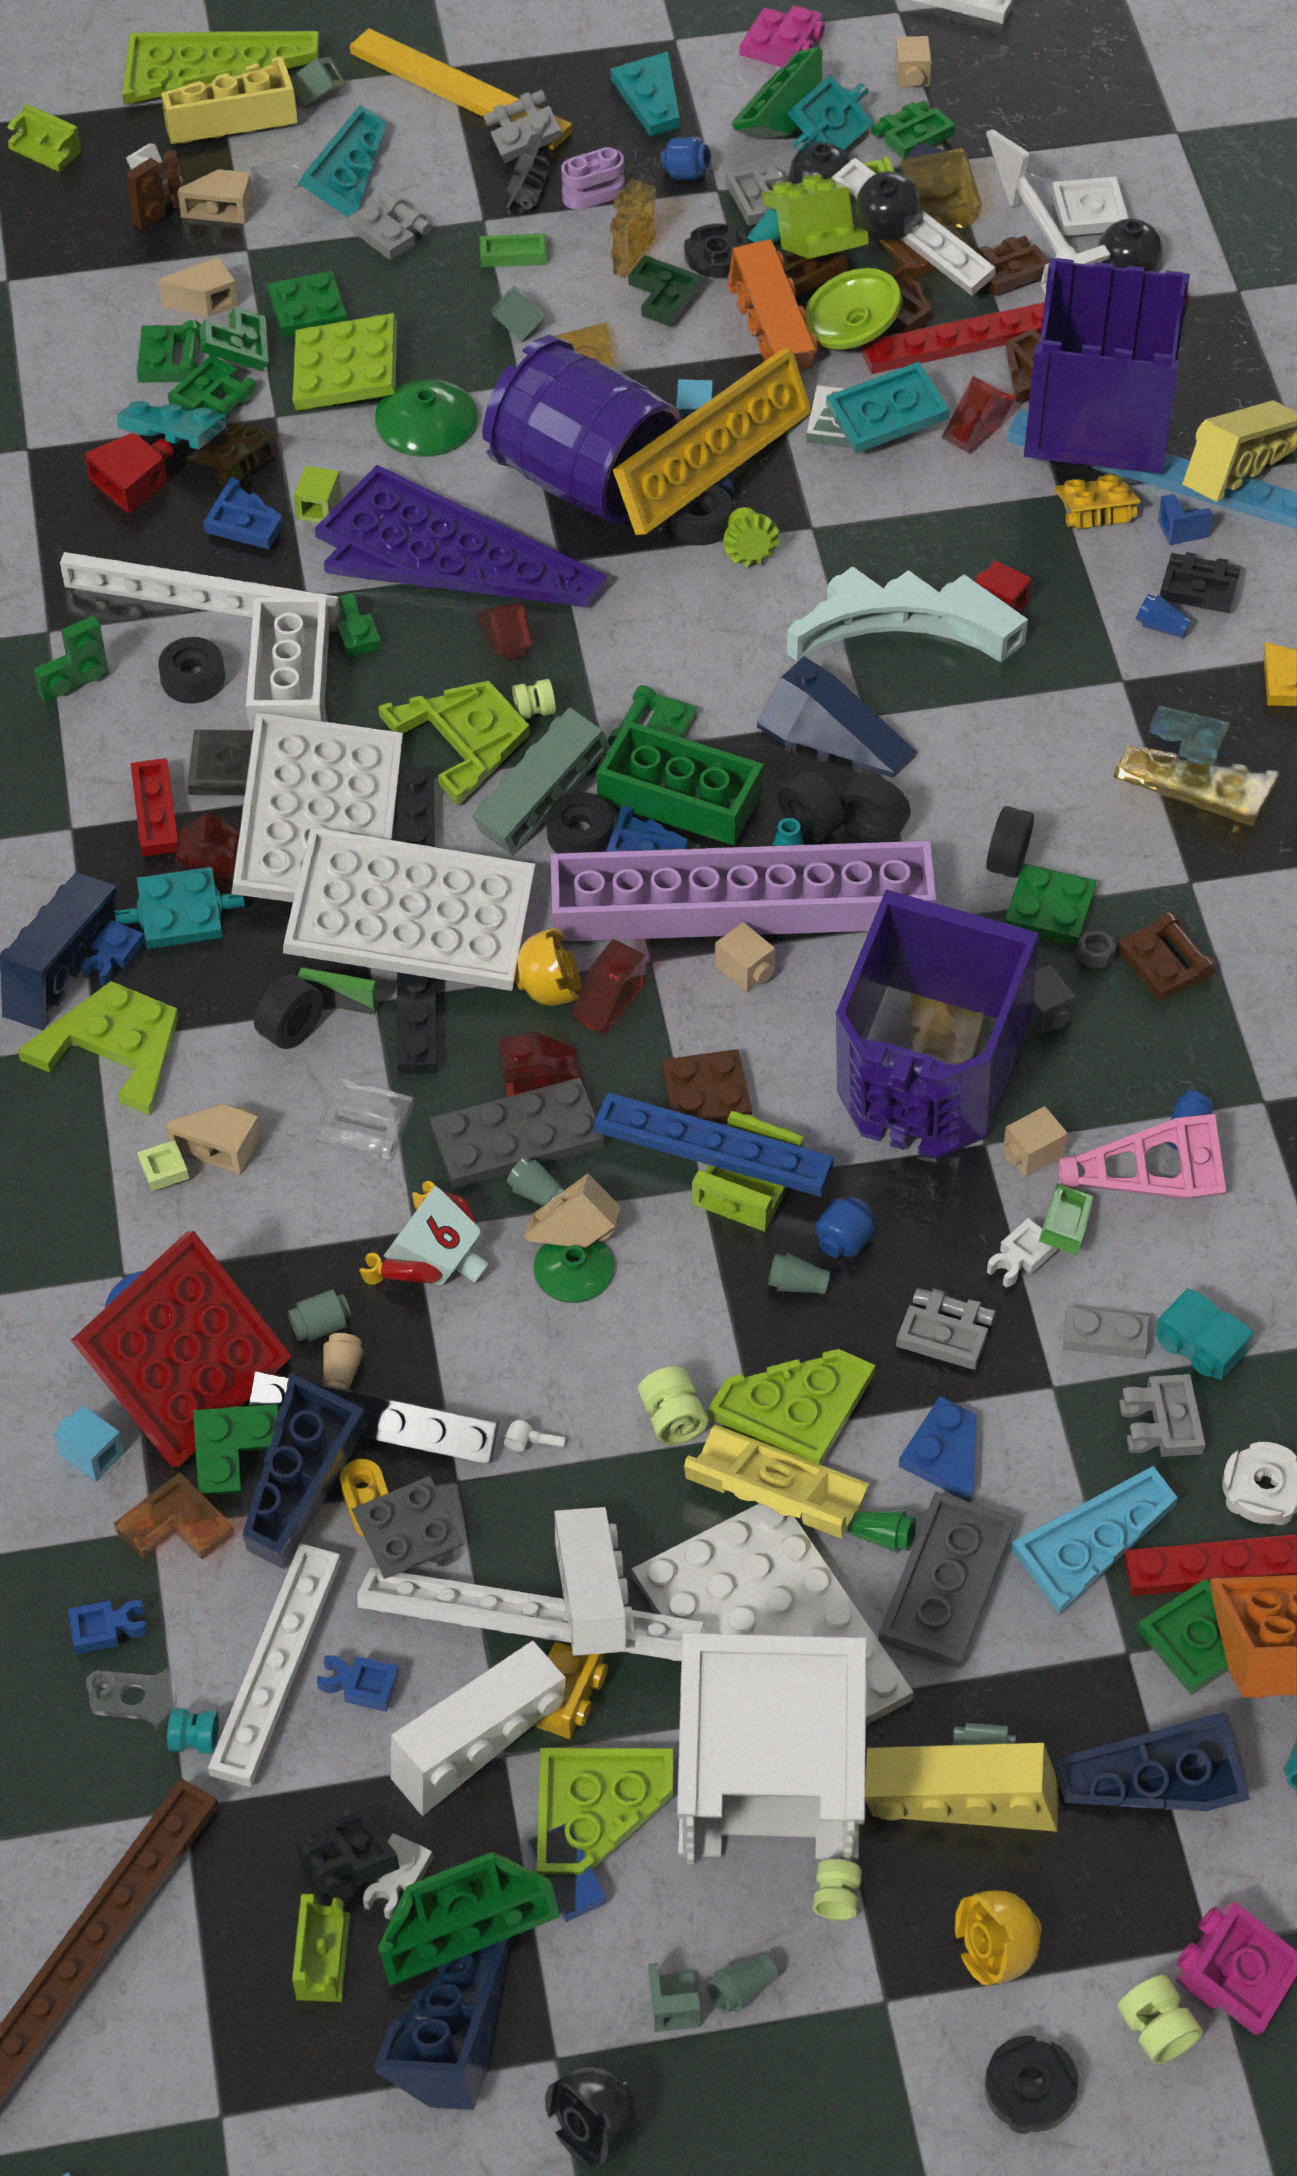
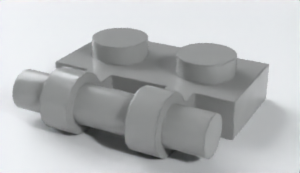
M542 90L531 95L529 92L520 95L521 99L506 106L500 104L493 107V112L483 116L488 128L498 123L501 125L500 128L491 131V135L504 163L520 157L521 153H529L525 148L533 131L539 134L545 122L548 125L539 148L563 137L550 106L538 111L536 109V106L547 102ZM525 111L527 112V116L510 122L509 118Z
M776 166L768 167L764 175L760 174L757 167L726 174V186L748 226L757 224L768 209L773 210V208L763 205L762 192L772 190L773 184L788 182L786 175L779 171Z
M388 192L382 193L379 198V202L384 205L381 209L370 203L347 217V228L389 260L394 259L415 245L414 233L419 231L423 235H428L432 229V225L426 221L425 216L421 212L411 210L406 206V201L398 195L392 196ZM400 217V218L403 219L404 221L401 222V223H398V222L395 221L394 219Z
M917 1288L913 1303L925 1306L926 1309L909 1305L897 1336L896 1347L975 1370L988 1334V1328L975 1324L978 1322L992 1326L996 1311L981 1307V1302L969 1299L968 1302L948 1297L946 1292L934 1288L931 1292ZM942 1311L962 1318L959 1320L940 1313Z

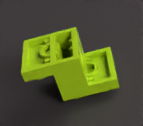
M809 175L802 178V183L792 185V182H780L773 184L772 190L762 192L763 205L777 210L783 250L810 259L869 244L868 231L855 227L853 223L849 187L836 183L835 179H822V175Z

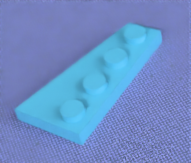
M1152 1466L1012 1542L1011 1551L1057 1614L1060 1615L1125 1554V1550L1131 1549L1176 1506L1178 1497L1155 1467Z

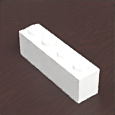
M606 1507L555 1511V1548L573 1656L626 1652V1633H633V1613L631 1606L624 1607V1605H628L626 1578H618L623 1577V1561L621 1551H613L618 1549L616 1524L608 1523Z

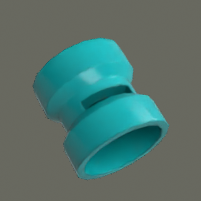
M173 1707L168 1723V1751L184 1752L189 1748L196 1749L199 1754L213 1755L217 1747L219 1734L218 1711L203 1710L201 1713L195 1714L191 1713L187 1708Z

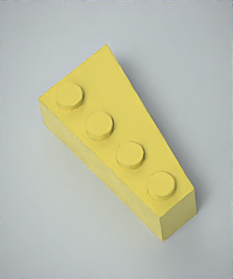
M283 57L273 58L272 65L260 68L258 64L245 67L246 73L234 77L228 73L218 75L208 85L199 81L161 93L165 124L171 144H185L193 140L209 137L221 138L224 135L240 132L252 133L258 129L282 128L288 124L298 123L294 88Z
M1272 400L1205 419L1196 432L1197 443L1182 484L1216 502L1224 497L1225 489L1229 488L1234 491L1242 485L1243 477L1246 475L1255 477L1261 473L1266 463L1273 465L1297 448V412Z
M1044 1743L867 1748L865 1800L873 1817H880L885 1820L909 1819L1057 1832L1059 1782Z

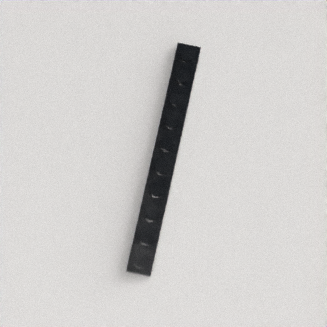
M434 766L399 767L397 782V841L435 847ZM397 972L398 1074L437 1073L436 978Z

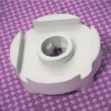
M1271 1442L1250 1444L1249 1449L1242 1450L1240 1453L1236 1451L1232 1454L1225 1466L1222 1480L1228 1509L1257 1523L1284 1525L1290 1522L1293 1515L1297 1513V1456L1290 1449ZM1263 1476H1268L1271 1478V1484L1276 1487L1263 1489L1255 1481H1261Z

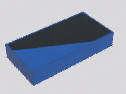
M566 1823L547 1832L546 1863H579L585 1858L582 1849L574 1848L566 1840ZM570 1828L571 1837L575 1841H577L572 1829ZM538 1836L527 1841L528 1848L536 1864ZM591 1867L583 1874L544 1875L553 1886L556 1903L565 1922L607 1904L606 1896Z

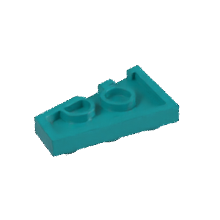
M668 51L610 69L611 81L650 136L679 127V112Z
M146 401L131 402L128 407L117 414V427L146 436L163 433L165 434V440L172 443L180 442L179 440L181 439L189 440V447L199 450L226 428V414L213 413V410L209 408H198L191 411L182 410L181 406L174 404L155 407L150 406Z

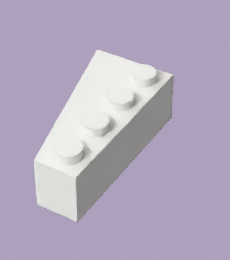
M531 1641L391 1735L392 1781L418 1812L424 1816L542 1717L555 1712L564 1700L566 1677L537 1644Z

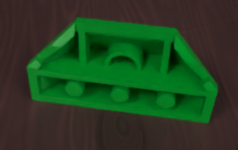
M820 46L795 52L789 58L790 60L787 64L780 68L761 87L733 119L731 124L734 130L764 139L779 136L783 139L794 134L798 128L787 113L822 82V50Z
M494 1852L406 1886L378 1947L389 1985L391 1986L559 1918L560 1915L553 1886L548 1878Z

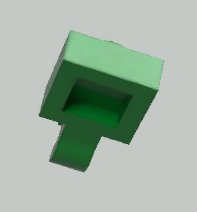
M353 593L339 596L342 605L340 612L343 621L336 622V628L346 657L380 650L381 640L371 614L360 616Z

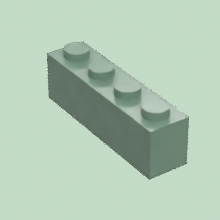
M570 707L562 716L554 719L548 732L538 743H534L528 748L520 763L513 770L508 771L492 794L482 799L477 805L472 817L480 832L513 856L544 822L553 802L561 796L569 794L610 748L603 730Z

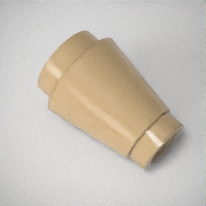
M333 1333L329 1336V1341L323 1345V1384L346 1389L350 1388L364 1354V1350L361 1348V1339L346 1333Z

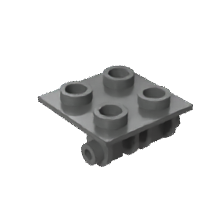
M547 122L544 123L539 134L533 131L525 148L529 153H521L514 171L519 174L518 176L513 174L506 189V193L510 194L506 206L508 209L513 201L519 203L524 209H531L538 202L539 195L550 170L548 159L536 155L548 125Z
M430 1476L352 1508L353 1514L384 1579L428 1560L437 1563L439 1567H444L453 1561L452 1554L454 1549L463 1546Z

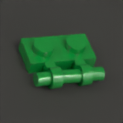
M922 100L918 103L911 102L903 106L902 111L894 115L888 113L882 116L878 123L871 126V132L875 137L885 134L884 143L905 160L955 135L956 124L936 107L929 110L928 103Z
M209 356L168 393L169 404L181 406L182 410L193 411L198 408H209L213 410V413L226 414L227 420L231 416V410L238 404L243 405L251 397L250 393L257 385L250 377H247L242 382L237 381L238 371L236 367L216 357ZM223 392L228 394L223 400L218 399Z

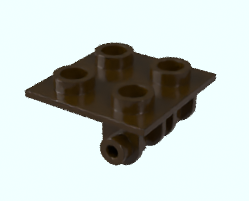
M235 423L226 427L221 436L209 441L199 450L197 449V452L189 456L187 460L217 468L220 472L217 475V479L222 486H226L230 477L240 481L245 475L251 474L252 469L256 470L273 459L275 452L278 451V446L272 439L277 437L278 434L277 432Z

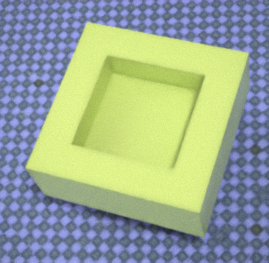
M175 1140L137 1152L139 1163L151 1192L189 1179L187 1167Z

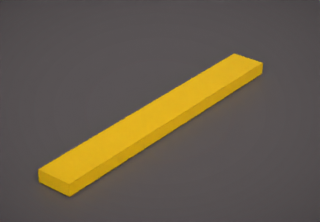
M370 28L350 44V54L480 116L493 112V107L500 104L506 106L519 100V98ZM525 111L514 117L509 118L510 122H514L520 118L527 116L528 114ZM555 115L554 117L563 137L544 145L552 150L572 133V123Z

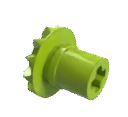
M738 508L729 516L728 528L723 539L724 549L734 564L738 562L747 568L752 563L762 566L764 559L769 556L774 557V550L776 546L780 545L778 528L769 517L755 513L750 508Z

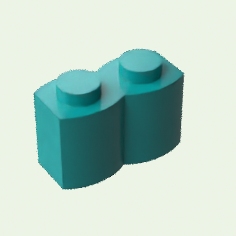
M1188 1288L1159 1317L1155 1333L1160 1345L1166 1351L1189 1358L1197 1372L1221 1381L1252 1348L1254 1332L1241 1320L1219 1310L1205 1296Z

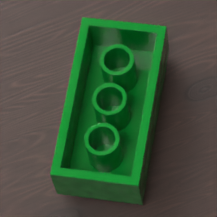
M626 720L597 770V796L604 799L611 806L620 809L622 805L628 806L633 809L632 813L735 846L763 794L764 764Z

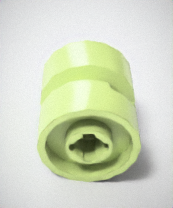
M670 1366L656 1370L645 1377L639 1384L638 1394L645 1411L650 1415V1423L657 1440L661 1444L678 1445L688 1442L701 1434L707 1427V1415L701 1401L696 1397V1389L685 1368Z
M1158 1975L1139 1984L1121 1999L1117 2007L1133 2032H1141L1139 2043L1154 2065L1169 2062L1182 2055L1199 2041L1204 2032L1188 2008L1179 2007L1182 1997L1166 1975Z

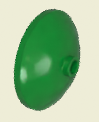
M417 379L403 383L396 387L394 395L384 396L375 411L376 430L384 443L400 453L417 457L438 456L456 450L471 438L478 422L477 407L472 397L459 386L439 379Z

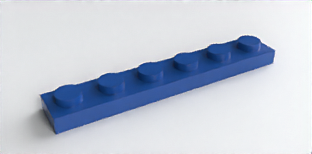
M607 1093L594 1122L595 1133L820 1197L834 1164V1156L612 1093Z

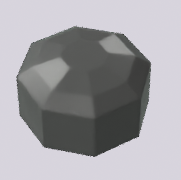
M1101 930L1086 932L1078 941L1077 954L1079 961L1091 969L1105 968L1115 958L1116 947L1113 937Z

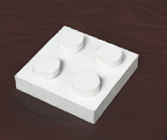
M1116 176L1052 182L1051 195L1063 236L1104 233L1112 223L1128 219Z

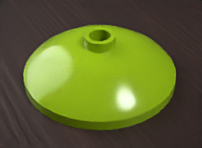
M862 268L842 273L823 284L810 298L805 308L807 330L809 334H814L817 344L825 348L852 349L865 345L882 335L897 317L902 303L900 288L896 280L882 270Z

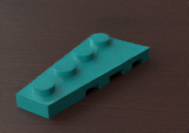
M360 104L303 173L298 184L346 217L357 212L387 122Z

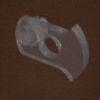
M167 1667L155 1675L97 1670L91 1673L86 1681V1688L89 1692V1704L93 1715L146 1720L154 1726L155 1731L168 1721L171 1710L177 1703L176 1684ZM130 1687H138L145 1691L144 1699L136 1705H127L121 1701L122 1693ZM101 1688H105L104 1690L100 1691L101 1699L98 1698L97 1691Z

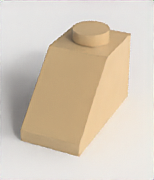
M218 169L180 187L178 197L181 218L245 224L253 201L251 173Z
M225 1104L171 1120L165 1127L168 1142L175 1140L182 1155L239 1175L243 1172L262 1139L258 1116L247 1109L233 1108Z
M588 1173L530 1215L524 1237L529 1242L563 1246L576 1245L586 1248L597 1239L604 1241L613 1234L617 1228L616 1221L620 1205Z

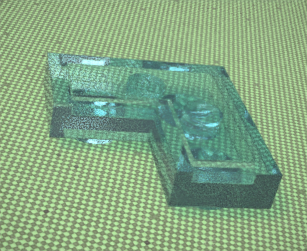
M1158 706L1152 718L1149 733L1157 734L1160 738L1167 741L1182 740L1179 756L1187 757L1193 763L1215 764L1228 736L1230 722Z

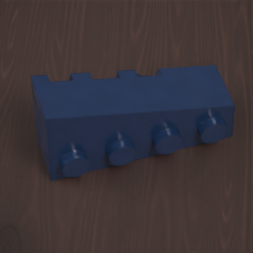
M75 872L65 885L59 886L55 896L49 903L39 909L34 920L27 927L25 926L21 929L18 938L10 947L5 948L1 952L2 1017L42 1031L45 1029L50 1021L46 1012L51 1004L60 1005L66 995L63 988L70 975L74 977L79 975L82 970V964L86 959L87 949L91 950L90 946L110 920L115 918L116 885Z
M291 1372L286 1385L287 1390L283 1404L280 1406L273 1438L264 1459L265 1464L260 1482L257 1483L242 1534L247 1551L282 1569H285L367 1428L363 1408Z

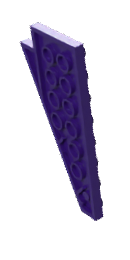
M376 465L315 527L316 538L337 548L324 561V571L333 575L418 585L424 589L434 587L588 607L608 585L607 575L379 465Z

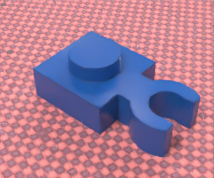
M110 920L90 946L92 956L88 957L82 964L84 977L88 979L92 972L102 970L99 973L100 984L103 986L108 984L113 978L112 969L117 966L125 970L144 945L143 933Z
M111 1600L68 1609L76 1655L119 1646L117 1635L120 1634L137 1638L148 1633L145 1621H129L135 1615L144 1614L142 1601L139 1600L129 1601L120 1610L113 1611Z
M328 1655L324 1657L325 1669L336 1671L337 1674L332 1678L318 1676L317 1685L319 1690L325 1693H335L342 1689L345 1690V1702L387 1712L399 1676L397 1665L356 1656L354 1665L351 1667L346 1666L344 1661L337 1656Z

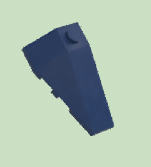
M805 656L780 677L757 721V728L786 746L797 749L798 745H803L818 750L817 755L829 758L832 754L846 758L851 761L853 766L893 778L917 756V751L838 678Z
M1226 1712L1053 1759L1065 1803L1211 1811L1251 1800L1242 1757L1230 1716Z
M511 1937L437 1967L439 1974L425 1991L419 1989L411 1999L413 2007L402 2021L395 2019L386 2031L374 2065L377 2074L430 2108L475 2109L486 2075Z

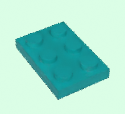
M920 362L826 396V406L855 454L949 419L950 409Z

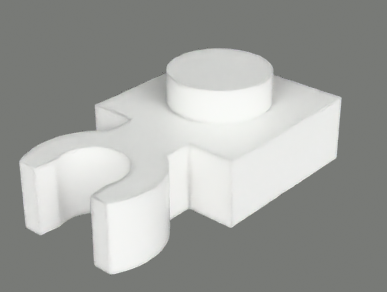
M1027 1218L1001 1242L1000 1251L1002 1253L995 1254L990 1258L987 1273L991 1275L999 1268L1007 1269L1008 1272L1004 1275L1003 1285L1009 1287L1017 1281L1018 1271L1021 1268L1032 1274L1058 1248L1039 1242L1042 1228Z
M392 1833L388 1843L397 1853L400 1869L378 1879L379 1882L369 1886L363 1897L364 1908L370 1910L376 1899L386 1898L389 1902L384 1908L385 1918L389 1920L393 1917L399 1904L398 1895L400 1891L404 1892L406 1886L422 1880L433 1860L431 1850Z

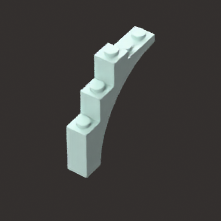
M852 566L846 572L835 576L830 581L827 587V601L820 602L811 613L801 620H796L790 626L787 632V655L798 662L803 656L806 657L821 647L845 638L875 632L905 631L928 633L954 639L977 648L997 661L1002 662L1025 644L1028 619L965 574L953 583L946 584L938 592L908 570L899 578L889 581L883 589Z

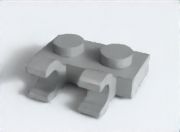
M1190 1374L1149 1377L1147 1388H1123L1124 1399L1119 1401L1122 1417H1136L1152 1410L1154 1423L1140 1422L1130 1424L1131 1435L1126 1437L1129 1453H1143L1159 1446L1162 1457L1203 1454L1206 1445Z

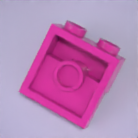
M794 5L788 14L763 8L740 43L739 55L779 67L785 66L795 52L813 48L817 41L820 42L825 32L822 13Z
M1232 1902L1219 1909L1213 1907L1205 1914L1198 1926L1204 1933L1198 1944H1189L1178 1957L1176 1965L1182 1970L1175 1981L1210 2009L1219 2006L1254 2035L1263 2033L1297 1976V1951L1237 1902Z

